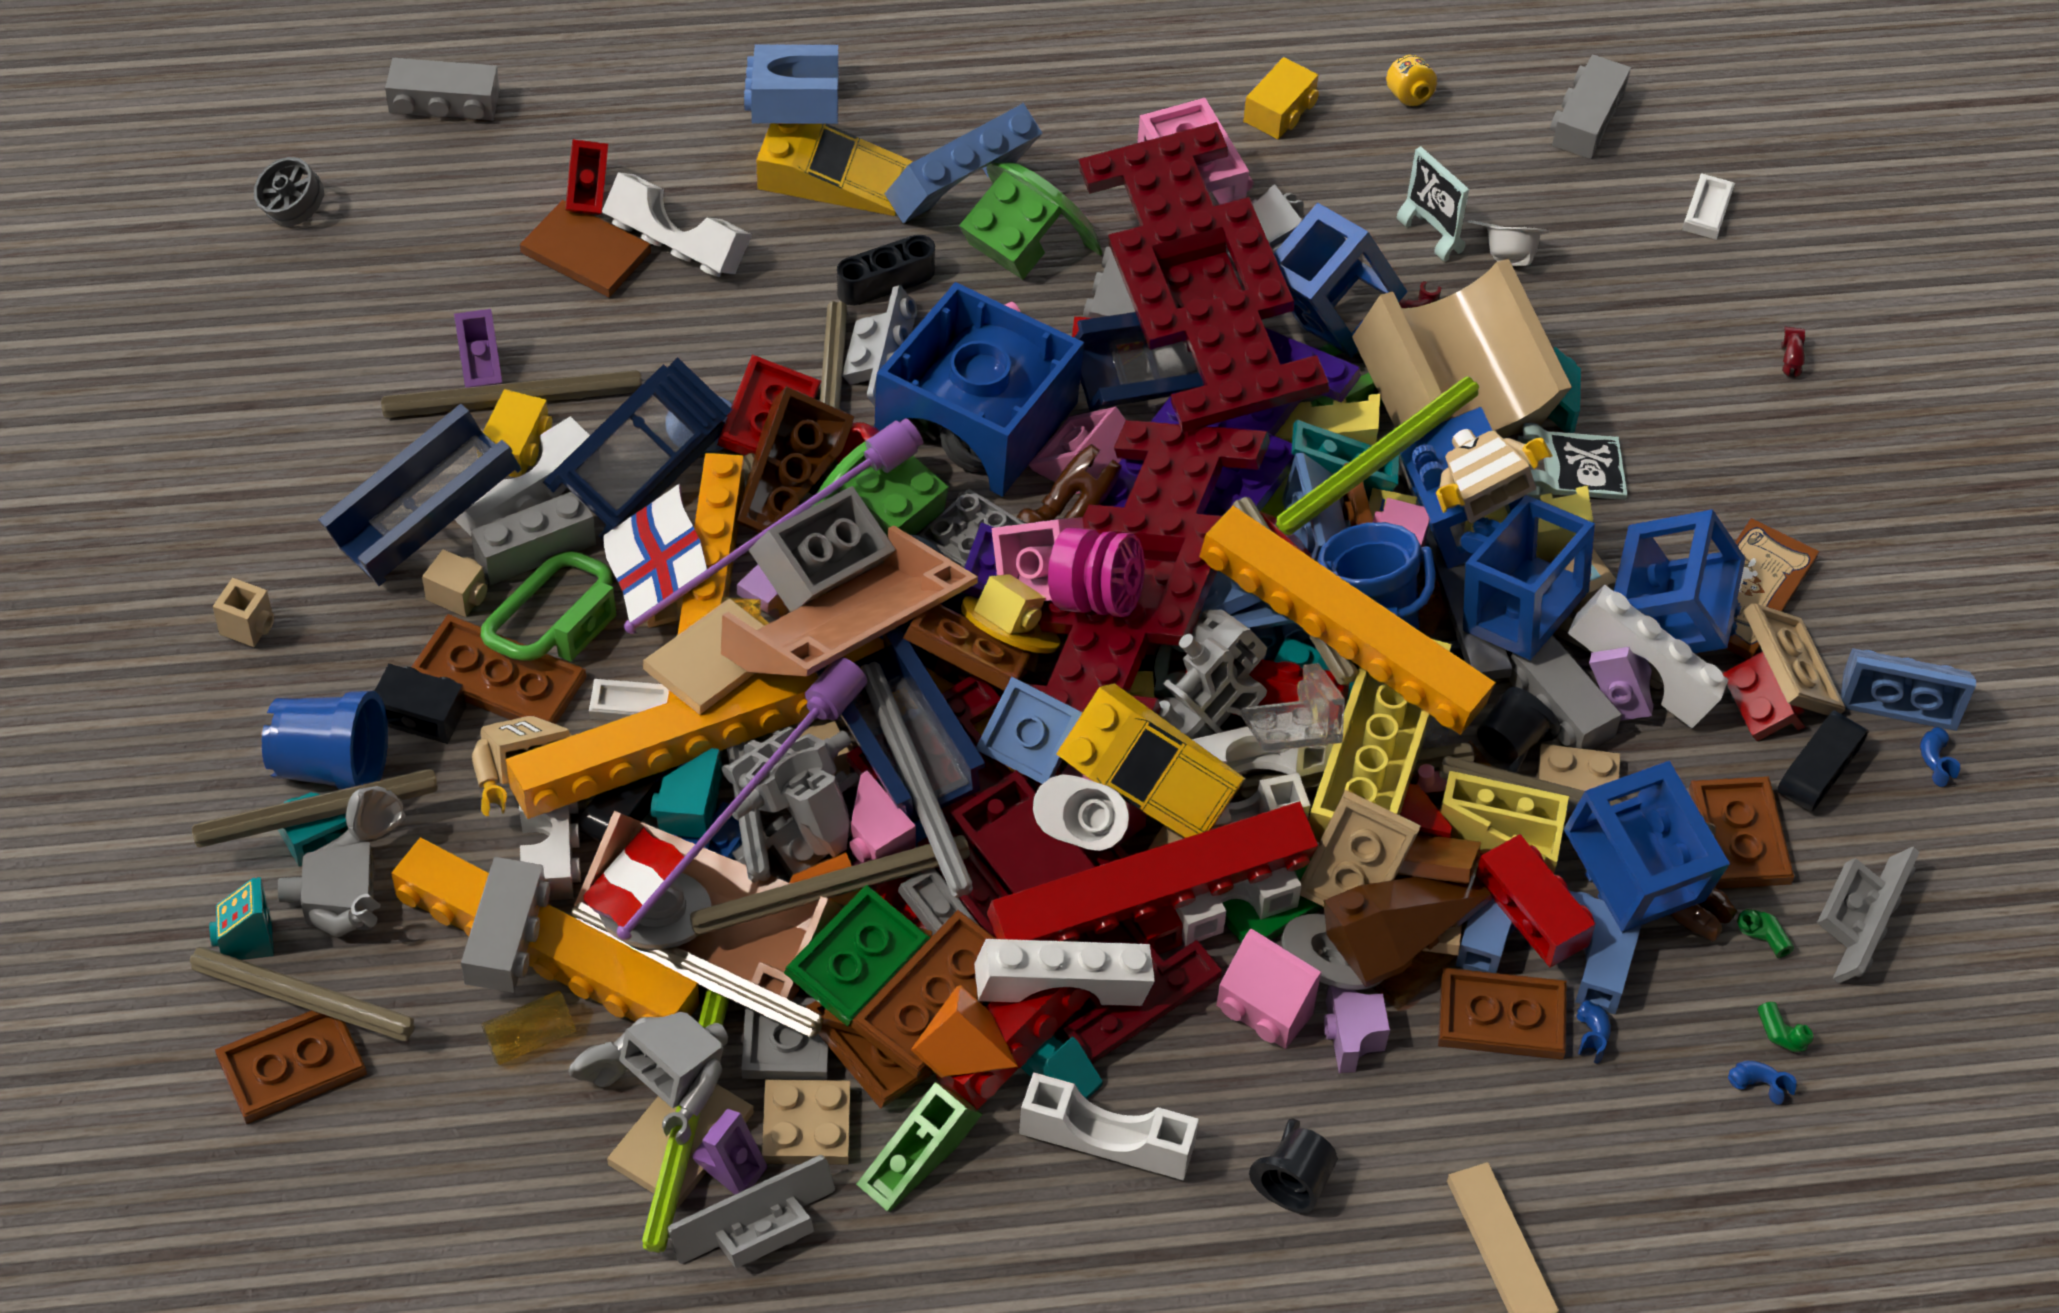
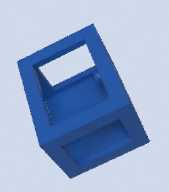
M1317 203L1274 253L1294 300V311H1292V314L1301 327L1333 345L1351 358L1358 351L1352 336L1360 324L1351 333L1334 307L1359 279L1383 294L1393 291L1398 302L1408 292L1370 233L1320 203ZM1362 253L1371 265V267L1362 263L1358 259Z
M1482 407L1440 423L1400 453L1411 487L1419 505L1424 507L1430 519L1429 527L1448 569L1467 562L1473 555L1465 551L1462 545L1456 546L1450 527L1468 519L1463 506L1460 505L1448 508V512L1443 513L1436 496V491L1440 487L1442 472L1448 468L1445 456L1448 452L1455 449L1452 444L1453 436L1464 429L1471 430L1476 438L1488 431H1493ZM1523 497L1504 506L1508 514Z
M1525 495L1501 523L1493 519L1489 520L1488 517H1482L1473 523L1474 532L1467 531L1461 537L1460 545H1462V548L1469 552V554H1473L1465 565L1463 631L1531 661L1590 590L1595 523ZM1539 518L1576 533L1552 563L1536 557ZM1574 559L1573 572H1570L1565 568Z
M1713 509L1632 524L1628 526L1614 591L1624 595L1629 603L1641 613L1654 618L1660 627L1672 637L1685 642L1693 653L1724 649L1728 647L1729 637L1736 634L1737 630L1734 617L1737 618L1741 610L1737 598L1746 558ZM1695 529L1689 558L1669 561L1653 538ZM1711 539L1720 552L1708 554Z
M1670 760L1586 790L1564 827L1566 835L1587 870L1586 877L1590 883L1593 882L1599 891L1598 898L1605 902L1621 932L1706 901L1730 865ZM1640 791L1637 797L1612 806L1609 803L1615 799Z

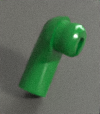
M1752 909L1743 910L1739 914L1737 923L1740 931L1747 936L1767 941L1777 958L1785 957L1794 950L1792 942L1774 915Z
M1766 1002L1757 1008L1767 1037L1772 1043L1794 1053L1805 1051L1808 1045L1813 1042V1032L1807 1025L1797 1024L1793 1028L1784 1023L1776 1002Z

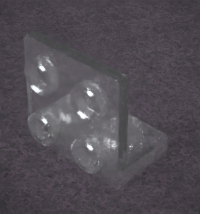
M1319 663L1303 665V680L1298 682L1297 687L1299 701L1243 707L1241 709L1242 719L1264 751L1283 753L1291 748L1310 747L1319 749L1328 746V744L1343 743L1345 699Z

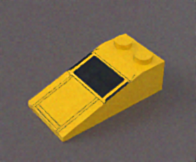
M770 123L756 159L757 189L895 216L896 212L884 193L913 161L829 124Z
M1115 683L1098 688L1056 753V755L1092 781L1106 785L1119 792L1125 801L1185 838L1212 830L1245 780L1242 775Z

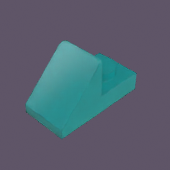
M1052 1036L1021 1067L1031 1077L1034 1072L1073 1083L1086 1099L1090 1098L1103 1084L1102 1079L1081 1045L1073 1036L1064 1044Z

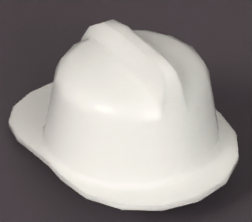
M1468 221L1487 227L1489 248L1493 258L1497 262L1509 259L1512 266L1530 265L1537 253L1541 234L1549 233V230L1503 227L1478 221Z
M1062 774L1044 782L1034 796L1033 813L1036 822L1046 834L1055 839L1086 849L1101 851L1117 844L1128 829L1129 811L1127 804L1119 792L1106 785L1078 776Z

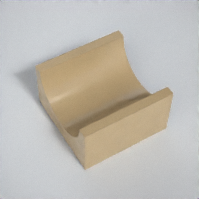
M1509 259L1496 262L1483 276L1462 290L1423 306L1401 308L1393 291L1381 294L1352 336L1395 428L1464 377H1471L1474 382L1478 383L1480 387L1478 390L1479 394L1444 421L1482 407L1492 430L1497 432L1502 438L1523 432L1522 427L1524 423H1535L1541 426L1572 388Z

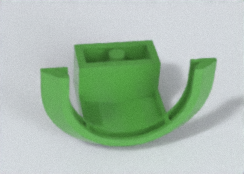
M994 162L987 166V174L993 185L959 225L971 246L1022 280L1045 254L1039 240L1061 214L1076 229L1083 244L1098 255H1102L1096 231L1082 211L1044 178L1016 163Z
M865 442L856 447L837 465L817 493L866 460L864 456V451L867 450ZM913 455L888 473H885L882 469L875 471L871 466L815 505L836 495L838 491L841 492L853 486L887 537L888 528L893 525L907 534L916 535L944 512L949 486Z

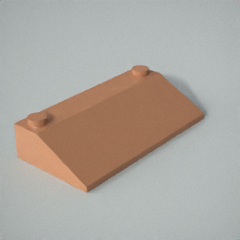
M893 525L888 528V539L896 550L884 560L883 564L756 630L731 613H724L722 615L721 654L747 672L809 676L977 584L978 576Z
M614 811L574 907L579 902L586 903L583 895L644 826L652 837L673 844L684 857L695 844ZM703 848L682 872L694 878L705 888L709 894L711 906L789 884L771 875L766 881L759 880L754 883L748 879L745 864L706 848ZM821 896L818 902L698 935L693 940L677 947L793 1001L801 987L784 974L786 966L844 908V905Z

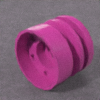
M1065 528L1058 535L1049 560L1048 585L1049 594L1054 606L1063 611L1085 613L1093 610L1098 615L1129 616L1138 603L1144 582V552L1139 538L1130 533L1117 534L1116 532L1109 531L1103 532L1100 535L1096 530Z

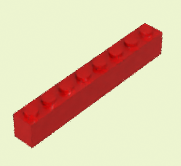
M1299 801L992 900L987 915L996 939L1075 942L1080 938L1079 934L1094 930L1096 934H1102L1116 928L1119 925V921L1133 917L1134 921H1142L1154 916L1158 912L1157 909L1172 905L1173 909L1182 908L1193 903L1196 900L1195 896L1210 892L1211 896L1224 894L1232 890L1235 883L1247 879L1250 884L1261 882L1271 877L1272 871L1286 867L1287 871L1298 870L1310 863L1311 857L1318 848V843Z

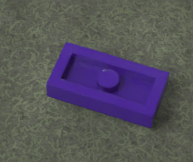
M982 522L977 530L964 566L966 570L978 576V583L962 591V593L978 599L989 576H997L991 529L994 527Z

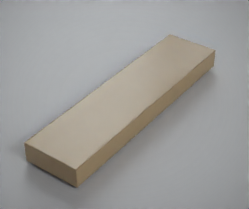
M1489 1163L1449 1174L1447 1179L1448 1185L1508 1313H1559Z

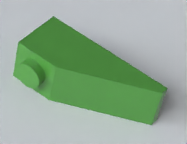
M935 1082L856 1185L886 1211L890 1212L958 1147L982 1116V1113L952 1088Z

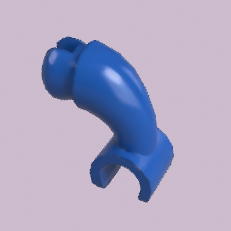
M1934 727L1922 737L1920 751L1925 763L1933 771V782L1939 787H1944L1949 781V775L1952 778H1957L1960 772V763L1952 757H1940L1942 748L1947 746L1949 735L1943 728Z
M1586 1000L1579 1007L1576 1017L1579 1021L1587 1023V1026L1592 1031L1583 1035L1578 1054L1581 1055L1586 1048H1593L1597 1051L1594 1063L1598 1064L1602 1061L1610 1037L1611 1024L1608 1014L1600 1005L1596 1006L1593 1002Z
M1757 1061L1737 1063L1736 1067L1732 1068L1728 1075L1729 1082L1737 1089H1745L1748 1084L1757 1082L1769 1084V1098L1775 1104H1782L1784 1100V1092L1780 1088H1785L1791 1095H1794L1797 1086L1795 1077L1790 1073L1777 1072L1774 1068Z

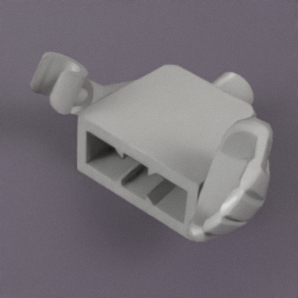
M1275 184L1259 199L1251 201L1273 254L1302 221L1301 217L1304 215V202L1297 200L1293 193L1283 195ZM1227 252L1229 257L1232 259L1230 252ZM1361 254L1358 259L1363 263V254Z
M379 786L356 790L350 797L346 810L348 830L339 838L303 856L302 877L278 878L279 902H301L305 922L334 937H341L356 929L373 930V926L376 925L378 920L377 916L373 914V910L379 909L381 904L374 899V859L369 841L389 833L405 820L406 816L401 800L391 790L387 791Z
M678 1012L665 1017H641L631 1027L627 1028L615 1042L594 1045L582 1052L571 1064L568 1072L571 1077L578 1080L593 1082L599 1087H607L617 1081L628 1068L672 1109L679 1105L682 1106L679 1112L668 1114L662 1122L665 1136L669 1135L673 1127L682 1126L675 1138L677 1144L682 1145L691 1136L688 1121L693 1114L698 1116L713 1094L722 1073L720 1060L723 1047L728 1042V1036L721 1024L713 1023L704 1028L688 1013Z

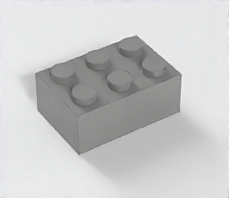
M851 486L769 529L749 549V552L788 610L792 612L879 566L896 549L854 487Z

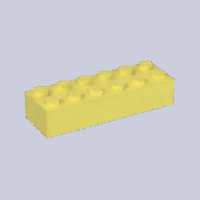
M1434 640L1436 643L1450 651L1452 644ZM1359 667L1310 811L1309 824L1317 842H1320L1345 790L1400 815L1432 716L1417 705L1407 702L1401 694L1385 683L1375 680L1361 667Z

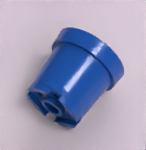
M350 691L343 695V697L276 698L271 703L267 713L274 714L271 725H264L262 731V757L265 768L274 770V773L270 775L271 777L337 786L339 790L381 780L388 750V721L383 700L377 692Z

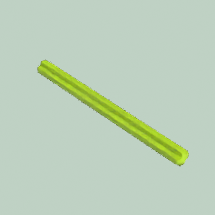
M1471 377L1461 379L1279 514L1276 518L1277 528L1285 535H1292L1477 397L1480 388L1478 383L1474 382Z
M708 990L704 999L699 1024L704 1028L713 1023H719L723 1026L729 999ZM677 1106L675 1112H679L682 1106ZM700 1113L698 1116L693 1114L688 1121L691 1136L685 1144L678 1145L675 1140L682 1126H675L670 1131L642 1238L643 1249L648 1252L662 1253L666 1250L669 1239L668 1226L673 1223Z

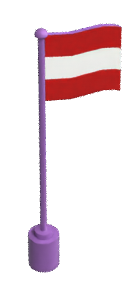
M844 657L832 662L805 692L807 708L810 713L685 857L673 844L652 837L645 826L639 831L583 895L584 901L594 912L608 917L617 923V936L620 939L629 940L632 937L630 932L815 718L836 720L866 686L867 678L863 671L851 660Z

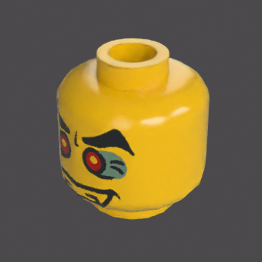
M1405 55L1393 62L1386 76L1388 88L1401 103L1407 106H1418L1425 103L1434 94L1438 83L1437 76L1432 68L1421 57L1416 55Z

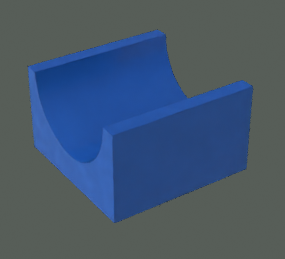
M955 282L877 372L874 427L881 431L894 421L901 422L905 418H920L935 422L949 429L965 441L981 460L988 475L990 491L1003 497L1078 404L1084 342Z

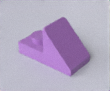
M491 309L455 313L454 318L465 388L502 384Z
M728 1108L709 1129L702 1143L692 1154V1158L698 1165L734 1195L754 1186L768 1168L741 1113Z

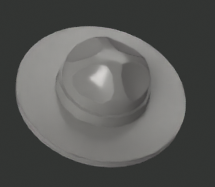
M681 873L630 932L632 937L629 940H622L617 936L618 925L614 920L601 914L599 916L606 930L626 944L645 949H666L685 944L698 936L692 929L690 914L693 911L711 907V900L705 888L698 881L687 874Z
M1324 914L1302 915L1294 918L1286 925L1281 941L1283 949L1321 972L1320 982L1351 990L1368 989L1381 983L1378 982L1369 987L1364 986L1326 935Z

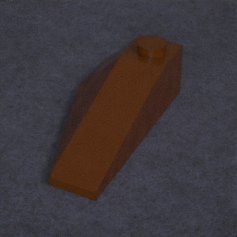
M786 386L772 402L761 432L735 522L761 533L794 510L801 499L844 449L855 416Z
M1474 872L1470 882L1467 884L1412 877L1359 885L1324 900L1326 935L1364 986L1369 987L1404 972L1413 964V957L1425 948L1431 950L1439 943V936L1450 927H1459L1492 900L1491 893Z

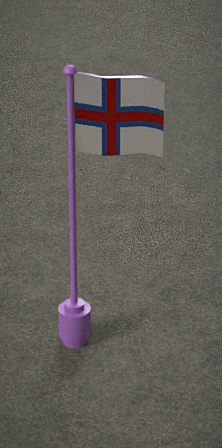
M905 418L901 422L894 421L865 441L867 450L864 451L865 461L709 569H707L702 543L684 510L680 484L604 535L606 558L623 591L629 620H626L624 624L625 631L629 634L637 633L635 629L743 555L769 529L811 508L871 466L875 471L882 469L885 473H888L918 452L917 448L923 444L922 437L916 427Z

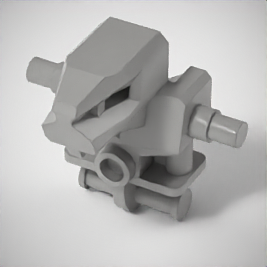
M1206 610L1202 612V616L1197 620L1192 635L1186 634L1179 641V646L1187 653L1183 658L1187 670L1186 675L1176 686L1168 679L1163 683L1177 698L1179 703L1173 709L1169 701L1163 700L1159 702L1161 706L1159 716L1191 739L1203 737L1197 734L1203 725L1214 734L1222 733L1223 731L1220 729V726L1232 713L1243 717L1248 716L1254 723L1260 722L1265 716V711L1258 704L1267 693L1265 687L1249 675L1266 655L1267 647L1249 628L1224 610Z
M788 727L781 732L777 730L773 733L772 737L763 743L751 740L744 745L745 754L731 764H726L722 767L724 776L729 782L734 783L738 795L795 730L794 728ZM842 730L830 739L826 738L825 740L811 734L799 737L732 816L738 820L750 811L754 812L757 809L777 812L787 808L814 853L817 855L830 854L832 857H835L845 851L848 844L850 821L844 798L836 778L833 776L837 770L833 758L838 755V752L851 744L848 734Z

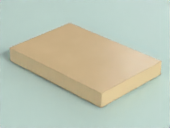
M730 598L643 660V670L699 715L756 674L747 672L721 654L722 615L724 613H731L756 630L764 627L762 623Z
M1755 603L1748 606L1743 612L1788 704L1828 716L1833 710L1842 714L1846 710L1845 705L1802 618Z
M1345 790L1318 844V848L1300 880V896L1324 907V900L1359 885L1394 880L1421 825Z
M716 1084L713 1094L701 1110L676 1208H679L707 1173L706 1170L694 1161L692 1154L702 1143L709 1129L718 1121L727 1108L741 1113L745 1123L754 1113L753 1105ZM657 1096L608 1156V1165L654 1193L669 1135L665 1136L662 1122L665 1116L676 1111V1107L672 1109L664 1100Z

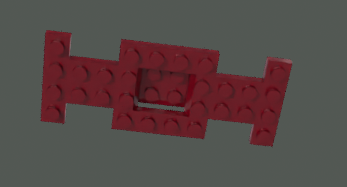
M1217 122L1078 159L1079 169L1089 194L1124 185L1140 223L1138 227L1109 234L1108 240L1150 350L1183 341L1187 352L1192 353L1205 385L1171 395L1172 407L1182 432L1329 392V382L1317 355L1280 365L1262 319L1294 311V300L1250 198L1246 197L1214 206L1197 165L1228 157V146ZM1226 244L1245 287L1244 291H1242L1227 255Z
M1125 421L1114 446L1116 456L1120 459L1144 460L1125 506L1113 507L1089 504L1083 516L1084 529L1096 530L1100 535L1103 532L1111 531L1117 534L1130 533L1139 538L1145 562L1144 582L1140 598L1135 609L1129 616L1116 617L1111 614L1098 615L1093 610L1085 613L1063 611L1054 606L1052 600L1046 601L1038 622L1041 632L1069 634L1047 686L1028 685L1084 712L1101 686L1115 683L1129 693L1144 656H1155L1159 644L1179 646V641L1184 635H1192L1217 574V570L1212 569L1199 556L1206 533L1222 516L1204 515V511L1223 467L1259 470L1270 444L1267 431L1204 426L1182 432L1180 424ZM1133 696L1159 715L1161 706L1158 698Z
M972 674L942 693L976 748L981 734L973 725L993 713L1001 698L987 681ZM923 716L918 717L915 722L905 723L933 791L935 792L961 780L960 775ZM884 733L875 737L896 773L900 772ZM859 746L847 753V762L859 777L862 773L868 771L881 784L880 779ZM979 752L986 766L978 771L980 791L941 810L952 836H964L969 845L970 856L964 859L963 862L972 881L973 889L968 895L959 897V900L979 926L996 938L987 911L992 900L1007 896L1008 894L976 855V850L981 852L1012 893L1110 863L1129 855L1119 843L1111 848L1098 851L1070 844L1046 834L1037 824L1033 813L1034 796L1042 784L1026 775L1021 776L1017 770L1011 773L1005 764ZM1059 769L1057 770L1055 776L1062 775ZM928 837L919 841L917 847L930 844ZM936 867L935 869L938 871V873L941 875V877L945 880V878H944V876H943V873H942L940 867ZM1129 918L1119 921V925L1116 928L1102 934H1096L1094 930L1079 934L1080 938L1075 941L1149 944ZM1195 940L1165 961L1160 958L1150 945L1155 982L1142 1006L1101 1005L1099 998L1090 992L1091 996L1086 1001L1093 1009L1065 1027L1062 1036L1066 1041L1073 1036L1093 1064L1221 978L1222 970L1198 940Z

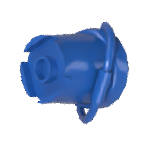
M1387 522L1363 523L1348 527L1331 536L1320 549L1318 563L1419 630V610L1427 604L1435 588V567L1432 549L1429 546L1421 547L1416 535L1405 527ZM1424 560L1425 587L1418 598L1417 574L1420 564Z

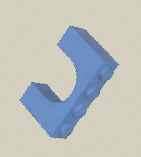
M755 45L754 56H747L744 90L745 111H751L752 123L838 124V45Z
M1022 103L912 162L884 194L904 224L931 209L947 191L980 169H983L987 177H989L986 170L988 165L994 162L1016 163L1041 136L1042 131L1025 104Z
M1569 890L1570 894L1580 905H1584L1589 909L1596 923L1590 945L1584 948L1586 965L1575 1003L1582 1004L1584 1001L1589 1000L1596 1006L1600 1005L1606 1012L1616 1014L1641 925L1621 932L1603 900L1596 899L1584 892ZM1493 899L1469 918L1455 966L1471 971L1497 973L1505 944L1509 936L1517 928Z

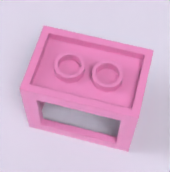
M1206 98L1140 115L1137 143L1217 122L1228 146V157L1197 165L1207 191L1214 194L1219 205L1246 198L1247 191L1254 185L1253 180L1249 176L1248 168Z

